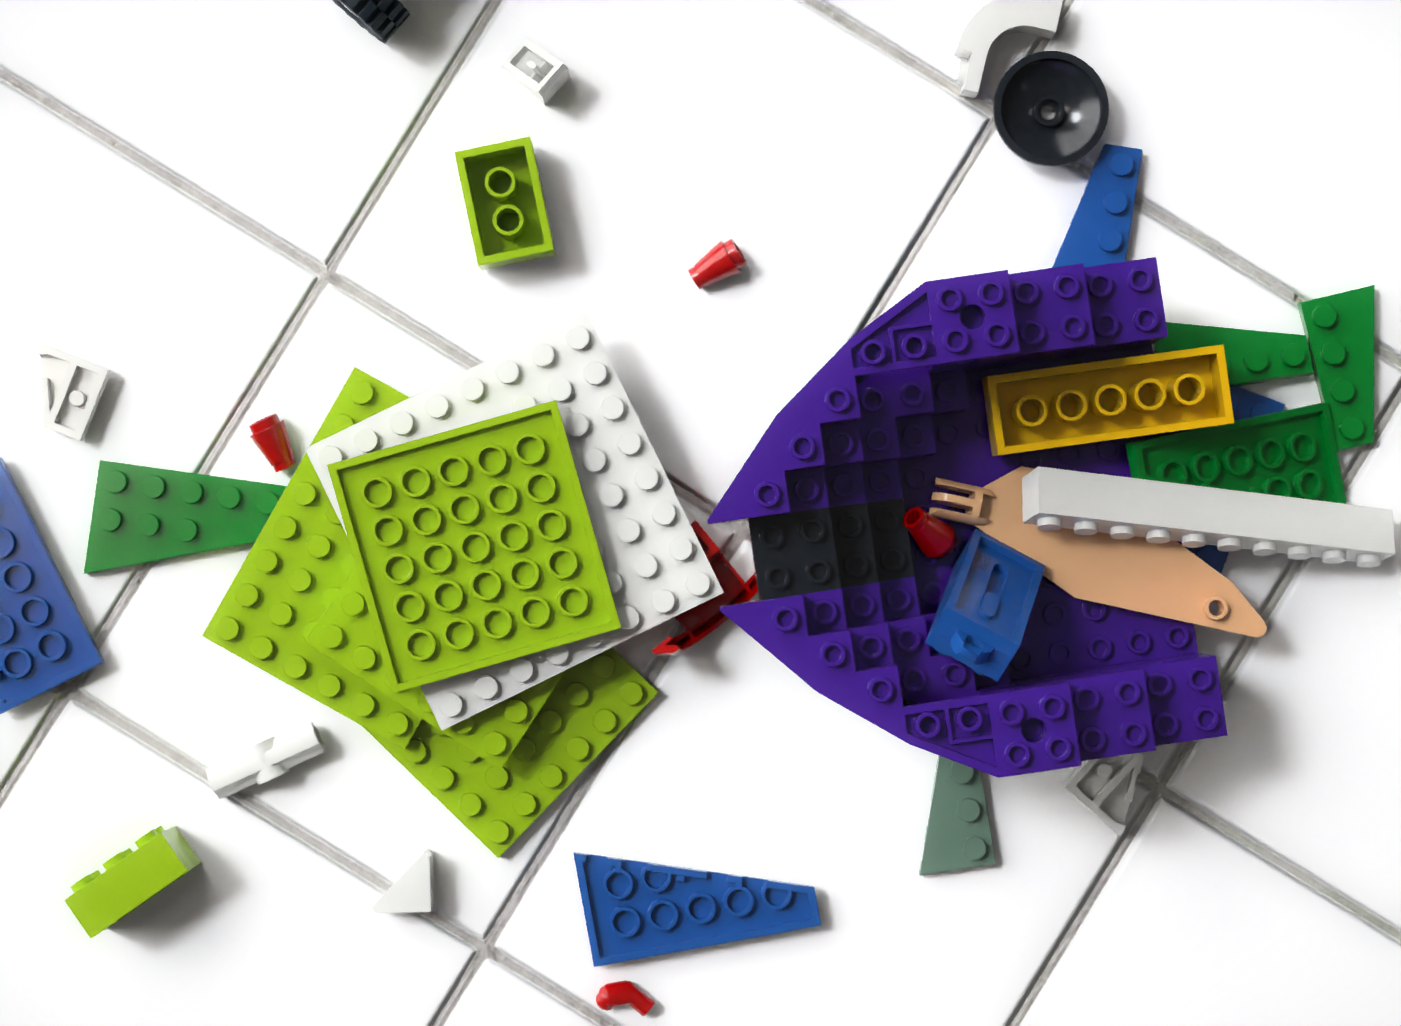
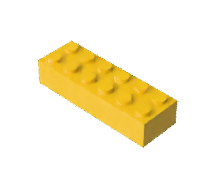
M1224 344L982 378L992 456L1234 423Z

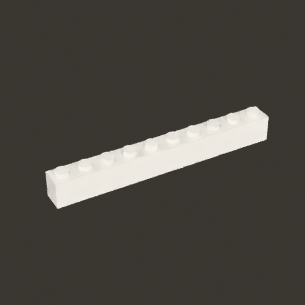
M1039 466L1022 477L1023 523L1037 525V529L1042 531H1056L1061 528L1074 529V533L1077 535H1093L1102 532L1110 533V537L1113 539H1130L1134 536L1146 537L1147 542L1154 544L1166 543L1172 540L1180 541L1182 546L1189 548L1215 545L1219 551L1224 552L1250 549L1253 550L1254 555L1259 556L1285 553L1289 559L1294 560L1319 557L1322 558V562L1329 564L1354 561L1358 567L1364 568L1379 566L1380 561L1395 554L1393 509Z

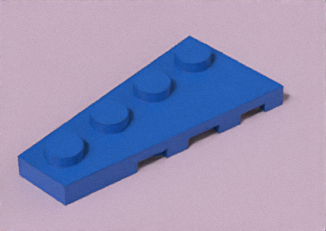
M1104 144L1102 146L1052 268L1081 263L1084 264V267L1125 262L1142 149Z

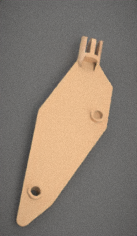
M1021 466L984 487L936 477L934 486L969 494V497L933 492L932 502L963 509L965 514L941 508H930L929 514L937 518L973 525L985 534L1044 564L1043 576L1073 598L1255 638L1261 637L1266 633V623L1234 583L1177 541L1170 540L1166 543L1154 544L1147 542L1146 537L1134 536L1130 539H1113L1110 537V533L1098 532L1093 535H1077L1074 533V529L1061 528L1056 531H1042L1037 529V525L1024 524L1022 513V477L1034 470L1033 468ZM1212 601L1218 605L1216 615H1212L1209 611V604Z

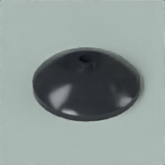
M1061 51L1037 52L1016 62L1000 80L993 100L994 123L1003 143L1022 160L1044 167L1067 165L1085 156L1102 137L1109 116L1108 96L1099 75L1082 59ZM1044 107L1051 108L1054 112V117L1050 120L1044 119L1041 115V109Z

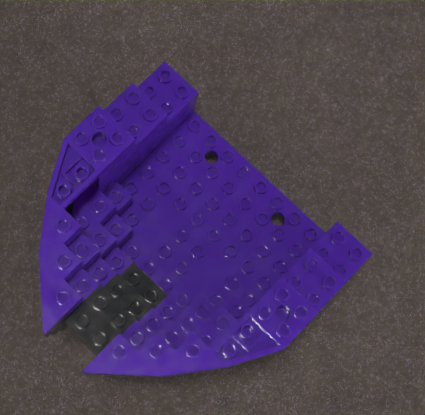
M1156 257L1084 267V264L1081 263L1008 274V270L926 281L851 337L775 416L707 520L708 524L748 521L759 599L720 606V611L819 694L912 746L998 778L1082 766L1081 761L1155 751V746L1228 736L1216 655L1198 653L1194 624L1073 598L1043 575L1021 645L998 682L988 676L975 673L969 666L952 657L941 655L925 642L954 564L973 532L978 528L973 525L938 518L953 527L957 542L954 550L948 556L942 559H935L923 554L903 524L905 514L914 507H919L929 513L930 508H941L965 514L963 509L931 501L933 492L969 497V494L934 486L936 477L984 487L1021 466L1033 469L1039 466L1132 478L1125 443L1166 435L1165 433L992 456L982 378L1154 354L1152 344L1168 337Z

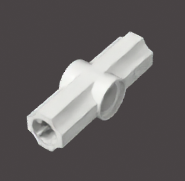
M314 722L306 723L288 731V733L277 738L273 736L244 749V753L207 769L208 781L219 800L224 797L227 798L255 783L260 785L289 772L290 767L326 752L324 741Z

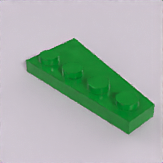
M1375 285L1297 304L1304 335L1307 337L1321 403L1329 402L1337 451L1374 442Z
M1166 322L1168 337L1152 344L1154 354L1224 344L1229 387L1310 376L1314 372L1306 335Z

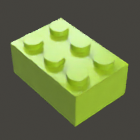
M531 137L454 152L477 263L481 271L556 255Z
M162 825L152 829L134 842L138 849L132 851L129 847L123 852H119L102 864L106 870L101 874L98 869L70 887L74 893L64 901L90 939L114 925L201 864V861L176 825L167 830Z

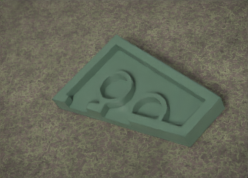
M939 755L924 838L923 855L919 868L920 876L996 864L981 771Z

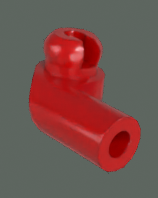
M627 980L607 983L600 988L599 993L596 995V1003L602 1010L608 1011L612 1007L628 1004L643 1017L655 1004L654 1000L634 983Z

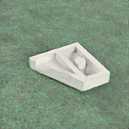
M39 343L38 355L41 357L42 378H40L41 394L44 396L45 404L43 407L44 427L76 440L84 441L111 370Z
M1141 752L1086 760L1063 786L1117 835L1121 836L1126 827L1125 820L1130 802L1133 801L1136 790L1135 783L1141 771L1145 755Z

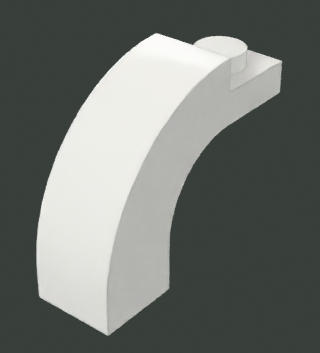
M992 0L984 5L965 27L954 52V56L968 59V62H960L956 83L962 85L960 96L975 99L979 92L988 51L1002 37L1015 33H1025L1051 39L1057 29L1063 0Z

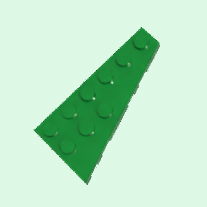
M1329 402L1235 420L1233 424L1197 428L1125 443L1132 478L1347 504Z
M100 460L84 574L254 543L287 486Z

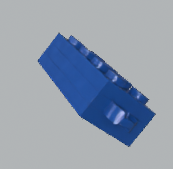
M975 529L954 564L925 643L932 646L941 655L952 657L969 666L975 673L988 676L998 682L1021 645L1045 565Z

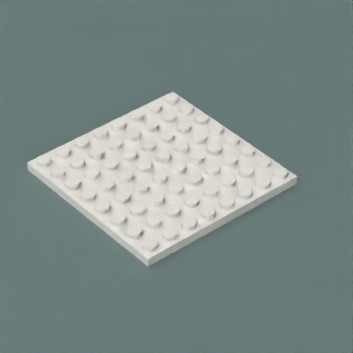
M587 312L305 448L346 533L327 467L328 464L550 401H557L621 628L421 685L420 687L441 730L455 725L724 593Z

